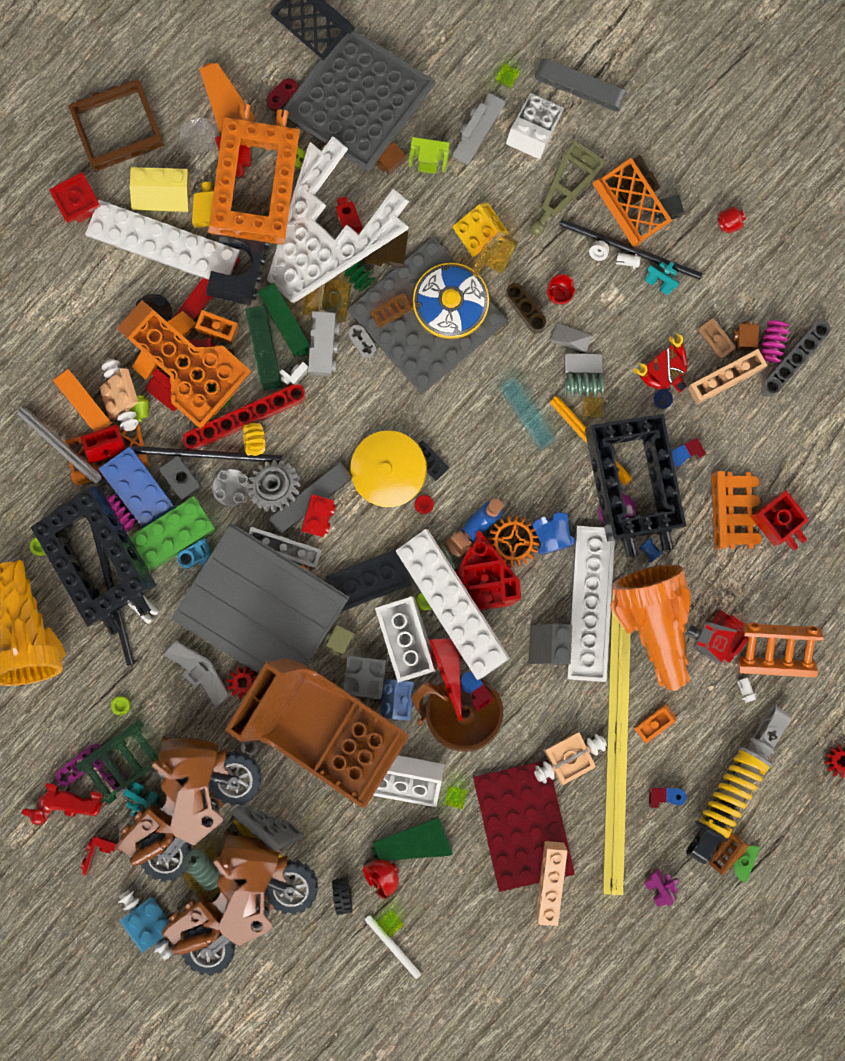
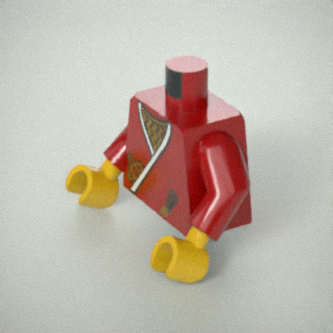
M676 333V341L671 336L669 337V341L674 346L670 345L647 365L638 363L641 367L640 370L633 368V372L639 374L647 386L658 390H667L673 385L679 393L688 386L681 378L687 372L688 363L682 344L683 337L680 334Z

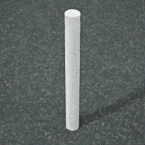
M368 915L364 919L414 978L417 979L421 972L374 918Z

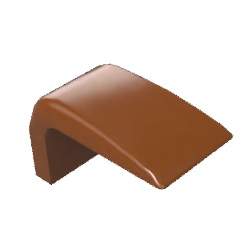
M286 658L265 663L225 730L240 741L259 740L271 745L361 808H365L408 739L406 732L320 673L298 661Z

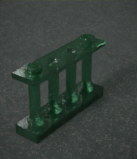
M261 305L247 308L245 311L260 384H262L264 392L283 388L265 307Z
M140 719L75 765L78 773H87L103 794L104 798L100 800L102 805L113 803L118 799L116 795L154 768L150 764L143 769L127 748L126 740L130 737L136 739L152 762L159 758L142 735L144 724ZM115 748L117 751L120 750L136 772V775L128 781L110 758L109 752ZM98 760L105 763L121 785L113 792H110L94 770L95 766L93 764Z

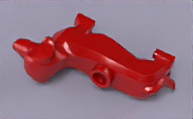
M46 783L48 790L40 796L37 808H25L21 814L29 817L32 824L40 826L45 824L50 813L56 810L65 811L64 815L76 817V814L97 816L101 807L108 804V801L103 800L104 795L102 793L91 791L92 799H84L69 791H58L59 786Z

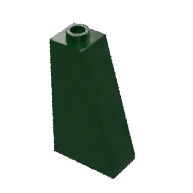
M275 283L258 291L262 304L294 358L297 356L301 358L308 354L310 344Z
M439 817L373 841L374 846L371 847L374 857L385 861L453 855Z

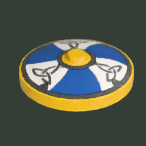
M444 263L429 269L419 279L414 290L413 308L419 323L429 333L440 338L458 339L473 333L482 324L488 312L489 294L486 284L477 272L462 264Z

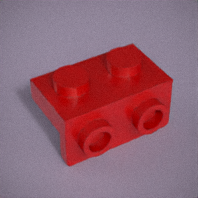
M311 494L301 531L324 538V534H328L331 523H328L330 515L333 516L336 505L333 504L334 500Z

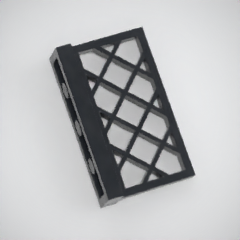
M281 0L270 13L271 16L323 61L347 33L351 34L355 29L345 17L325 0H306L307 2L300 0V3L291 4V0ZM312 5L313 14L304 15V6ZM300 7L301 15L291 16V8ZM288 8V17L280 18L277 15L281 9ZM317 17H326V25L317 26ZM313 18L314 27L304 28V19ZM292 20H301V28L293 29ZM338 28L341 30L337 37L330 38V29ZM327 29V38L318 39L317 30ZM314 31V40H305V32ZM327 42V48L321 54L318 51V43Z

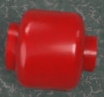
M736 206L720 211L717 218L721 231H725L727 234L742 229L744 227L743 221L746 220L743 210H738Z

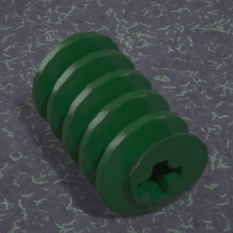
M362 259L343 271L345 272V278H350L349 283L354 284L353 288L354 290H359L358 292L366 289L376 279L375 276L368 277L371 271L364 272V269L367 267L366 264L359 265Z

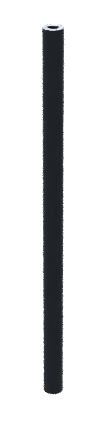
M564 219L561 220L559 225L594 240L603 241L607 245L630 254H637V256H641V258L659 265L661 262L669 265L671 262ZM673 262L672 268L677 272L698 280L701 279L703 273Z
M131 446L136 454L272 462L275 460L277 463L282 460V455L259 454L253 456L238 452Z
M91 527L108 591L114 587L105 550ZM119 610L114 613V618L122 629L118 634L128 666L134 664L122 614Z

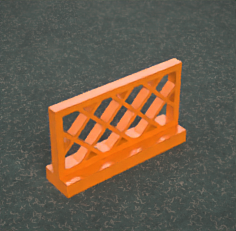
M632 158L592 183L634 247L639 246L644 240L672 222L671 217ZM629 164L634 168L633 178L623 176L624 168ZM612 176L619 177L617 188L609 187L606 181ZM622 178L632 180L630 191L620 189ZM635 181L643 182V193L633 192ZM619 191L629 193L627 204L619 202ZM632 194L642 195L640 207L630 205ZM645 196L654 199L653 209L643 207ZM629 207L639 209L637 220L629 218ZM642 209L652 211L650 222L640 221ZM655 212L663 213L667 220L661 224L653 223ZM639 223L649 224L648 233L643 236L638 231Z
M140 423L136 426L137 435L133 440L125 436L128 431L121 429L120 426L118 427L119 431L122 432V439L124 438L131 442L129 446L145 447ZM80 437L64 440L69 447L75 443L83 445ZM82 446V448L80 449V451L78 452V455H79L80 457H81L82 453L84 452V447H83V446ZM147 454L138 455L144 465L150 468ZM111 457L105 459L101 465L90 464L89 460L83 458L102 476L101 480L106 479L98 468L112 459ZM69 461L71 478L76 486L92 482L80 470L76 471L75 466Z

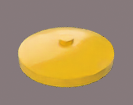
M380 431L369 435L357 446L352 456L350 472L356 490L365 500L381 507H396L409 502L420 492L426 479L427 463L422 449L411 437L397 431Z

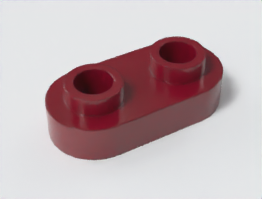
M291 78L282 80L267 96L268 108L274 112L283 109L298 90L297 82ZM287 85L292 86V88L289 90H287L285 87ZM274 98L279 99L277 103L272 102Z

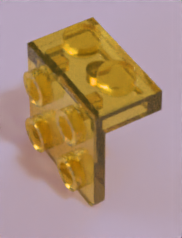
M500 231L494 237L491 236L480 252V259L476 261L473 267L476 270L473 276L477 278L486 265L503 274L518 241Z

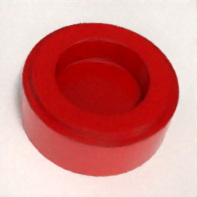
M421 495L416 499L415 509L418 513L428 514L433 510L434 502L430 496Z

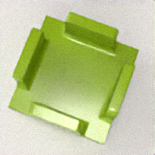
M412 137L409 167H413L414 156H417L419 172L436 174L438 161L443 160L442 172L446 173L450 143Z

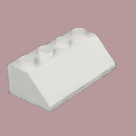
M408 597L375 608L397 681L402 682L438 671L416 598Z
M397 756L373 796L437 807L444 764Z

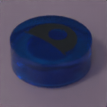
M659 390L654 395V405L659 409H667L673 402L672 394L668 390Z

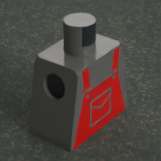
M704 622L701 629L691 624L686 635L696 639L693 645L694 649L717 665H721L737 630Z

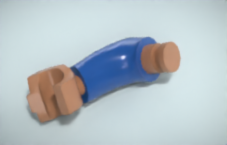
M492 499L481 506L462 527V532L460 530L456 531L447 540L448 551L452 555L455 554L458 558H462L468 549L472 547V542H475L478 530L483 534L501 518L503 503L499 499Z

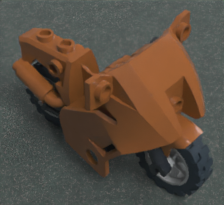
M163 736L161 738L162 747L159 758L153 762L152 766L163 777L161 788L167 794L166 803L161 808L150 803L144 811L140 809L133 817L135 821L131 825L127 823L121 830L122 836L116 849L118 851L122 850L131 857L129 860L131 865H140L141 868L145 869L144 872L147 875H151L154 880L160 879L162 882H166V880L173 881L176 877L180 878L187 871L183 867V860L192 851L191 844L195 845L222 823L223 817L219 814V809L226 803L230 804V806H236V804L244 805L245 802H250L258 794L262 773L256 760L249 757V754H241L240 751H235V753L227 752V748L217 753L219 745L198 738L172 739ZM230 766H237V768L230 769ZM240 767L244 768L247 772L240 774ZM249 775L250 782L247 783L241 778ZM240 783L246 786V788L239 791L238 784ZM144 838L143 842L139 844L138 841ZM178 851H180V859L174 856ZM155 856H159L157 862H155L152 858ZM170 860L177 862L173 866L169 864ZM163 862H165V863H166V867H165V866H161V865H159V864H163Z
M227 828L224 832L226 841L220 858L217 857L214 860V864L220 873L217 882L221 890L220 896L213 902L205 895H201L196 901L191 899L184 905L185 909L181 912L176 910L168 917L169 921L164 926L161 934L163 937L167 936L173 943L172 951L174 955H182L185 958V964L189 965L192 971H197L200 975L208 974V976L214 973L219 974L232 961L235 944L241 946L272 929L273 924L268 919L270 911L275 909L276 911H282L283 914L291 913V915H296L297 912L303 913L306 908L312 906L318 892V879L315 877L314 870H311L308 864H302L299 860H296V862L292 861V859L288 860V855L279 858L281 850H270L261 839L237 835L234 831L231 832ZM298 877H300L304 881V883L297 884ZM306 887L305 894L297 888ZM296 893L300 898L293 899V895ZM223 948L222 954H219L218 951ZM213 955L217 957L214 960H210Z

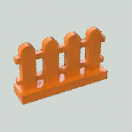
M725 471L712 473L714 550L728 548V545L729 549H735V545H748V549H753L754 545L762 541L759 533H753V526L757 524L750 517L752 515V507L760 504V498L757 495H752L751 488L759 485L758 477L751 476V472H746L745 476H732V472H727L725 476ZM733 488H745V495H733ZM733 507H746V514H734ZM734 526H747V533H734Z

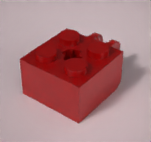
M787 490L776 494L750 516L773 546L781 545L785 541L795 551L798 545L791 537L793 534L801 543L807 541L800 528L809 521L808 517Z

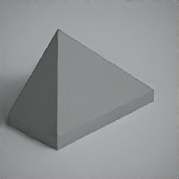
M556 323L550 341L586 354L592 335Z

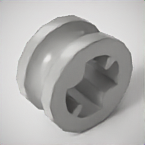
M256 740L251 741L254 743L253 747L255 750L253 752L250 750V753L246 751L247 747L245 746L247 742L250 744V741H243L241 744L243 753L252 756L258 752L259 744Z

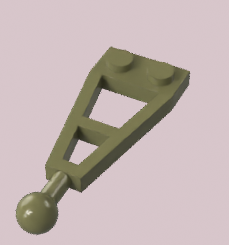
M574 141L562 159L541 210L544 213L538 221H534L530 225V232L535 236L542 235L545 230L544 225L549 217H556L589 185L606 161ZM568 161L589 174L572 192L559 184ZM556 190L566 198L553 209L549 204Z

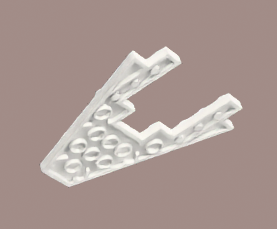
M333 136L322 151L311 142L308 145L289 207L284 245H277L267 278L271 284L275 283L279 292L293 303L367 257L409 228L398 218L409 201L395 189H392L360 234L346 225L335 239L316 222V219L326 205L315 194L348 150L346 146Z

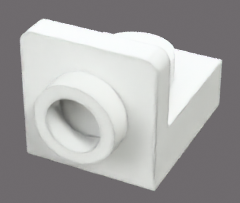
M304 362L301 365L297 364L292 369L291 376L284 370H281L280 375L282 377L280 379L288 386L290 384H298L308 373L309 367Z

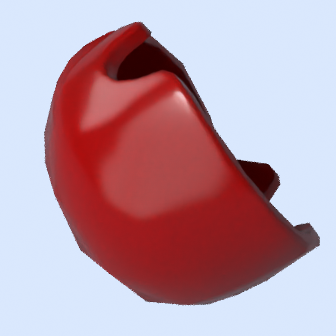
M557 274L551 278L546 288L549 300L556 305H565L570 302L575 293L573 279L566 274Z

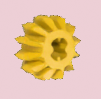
M260 423L244 425L242 435L246 454L253 456L263 454L265 451V437L262 425Z

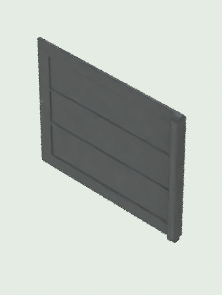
M231 523L171 619L259 674L266 662L283 658L307 665L348 601L349 596Z

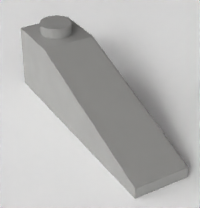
M249 525L245 526V532L286 558L316 568L322 550Z

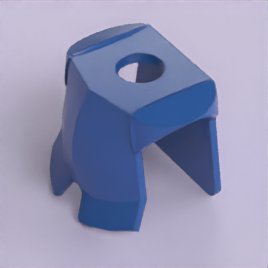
M557 512L554 513L553 518L549 519L542 516L531 525V529L534 528L535 530L534 535L537 534L538 536L537 541L540 542L538 554L546 555L570 548L576 543V540L569 532L567 513Z

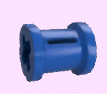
M652 538L648 539L638 548L646 554L650 563L663 553L652 542Z

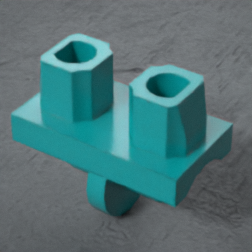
M672 261L669 265L661 262L659 267L665 270L664 272L652 264L649 266V272L646 275L645 281L652 286L658 278L665 281L660 288V291L668 295L680 284V282L667 275L670 273L675 277L678 273L672 268L674 265Z
M136 782L128 790L125 789L123 793L124 796L136 802V804L128 802L126 807L131 809L130 816L132 817L142 809L140 808L141 805L145 808L150 803L156 806L160 797L151 790L146 799L139 797L144 787Z

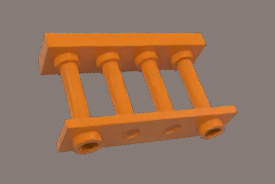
M756 622L743 623L744 635L749 636L746 656H738L739 673L817 678L818 669L816 662L812 661L815 640L823 641L824 638L821 628L816 626L767 625ZM757 637L768 638L764 658L754 657ZM776 638L787 639L784 659L773 658ZM796 639L807 640L803 660H792Z

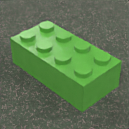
M193 496L129 538L147 568L153 572L178 556L181 551L208 537L217 530L198 500Z

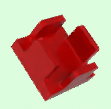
M83 172L49 189L67 224L74 220L81 223L93 216V210L101 207Z
M720 609L710 623L737 630L724 658V661L730 663L735 655L740 653L747 643L749 636L744 635L743 622Z

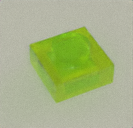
M503 63L495 82L512 90L520 71Z
M449 786L444 805L463 810L468 790Z
M393 909L377 922L389 938L405 925Z

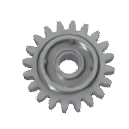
M273 460L272 465H269L266 461L265 468L259 465L260 471H253L255 477L249 478L253 484L247 485L251 490L248 494L252 497L253 503L260 509L263 507L265 511L271 508L273 512L276 511V507H279L282 511L283 504L290 507L288 501H296L293 495H298L299 491L296 488L301 487L298 482L300 477L296 474V470L289 463L285 465L282 460L279 464ZM277 483L275 488H271L273 484Z

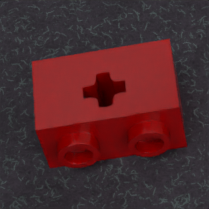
M117 424L80 437L90 464L116 456L126 449Z

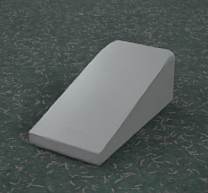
M564 354V374L568 375L569 372L572 375L576 373L602 374V354Z

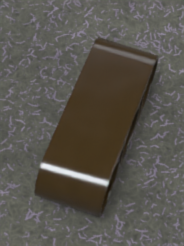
M510 284L506 290L507 301L532 333H541L546 325L545 316L520 284ZM515 289L519 291L520 295L513 297L509 292ZM529 305L531 310L524 312L521 310V306ZM538 319L542 322V326L535 327L532 321Z

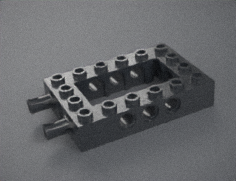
M664 414L595 424L586 428L585 434L607 542L623 541L625 557H634L638 555L634 539L639 536L657 533L660 537L662 551L673 550L670 532L686 527V521ZM643 440L657 512L641 517L636 515L631 518H622L626 515L627 508L623 502L621 492L623 488L622 486L620 487L619 468L616 467L615 448L612 444Z
M100 486L87 488L30 527L87 627L97 625L103 621L110 636H113L122 630L113 615L123 607L133 602L140 617L151 612L143 595L157 585ZM85 518L88 520L122 579V582L100 595L98 588L95 589L89 578V573L85 571L79 561V555H76L71 547L69 538L65 535H58L64 530L74 527L73 524Z

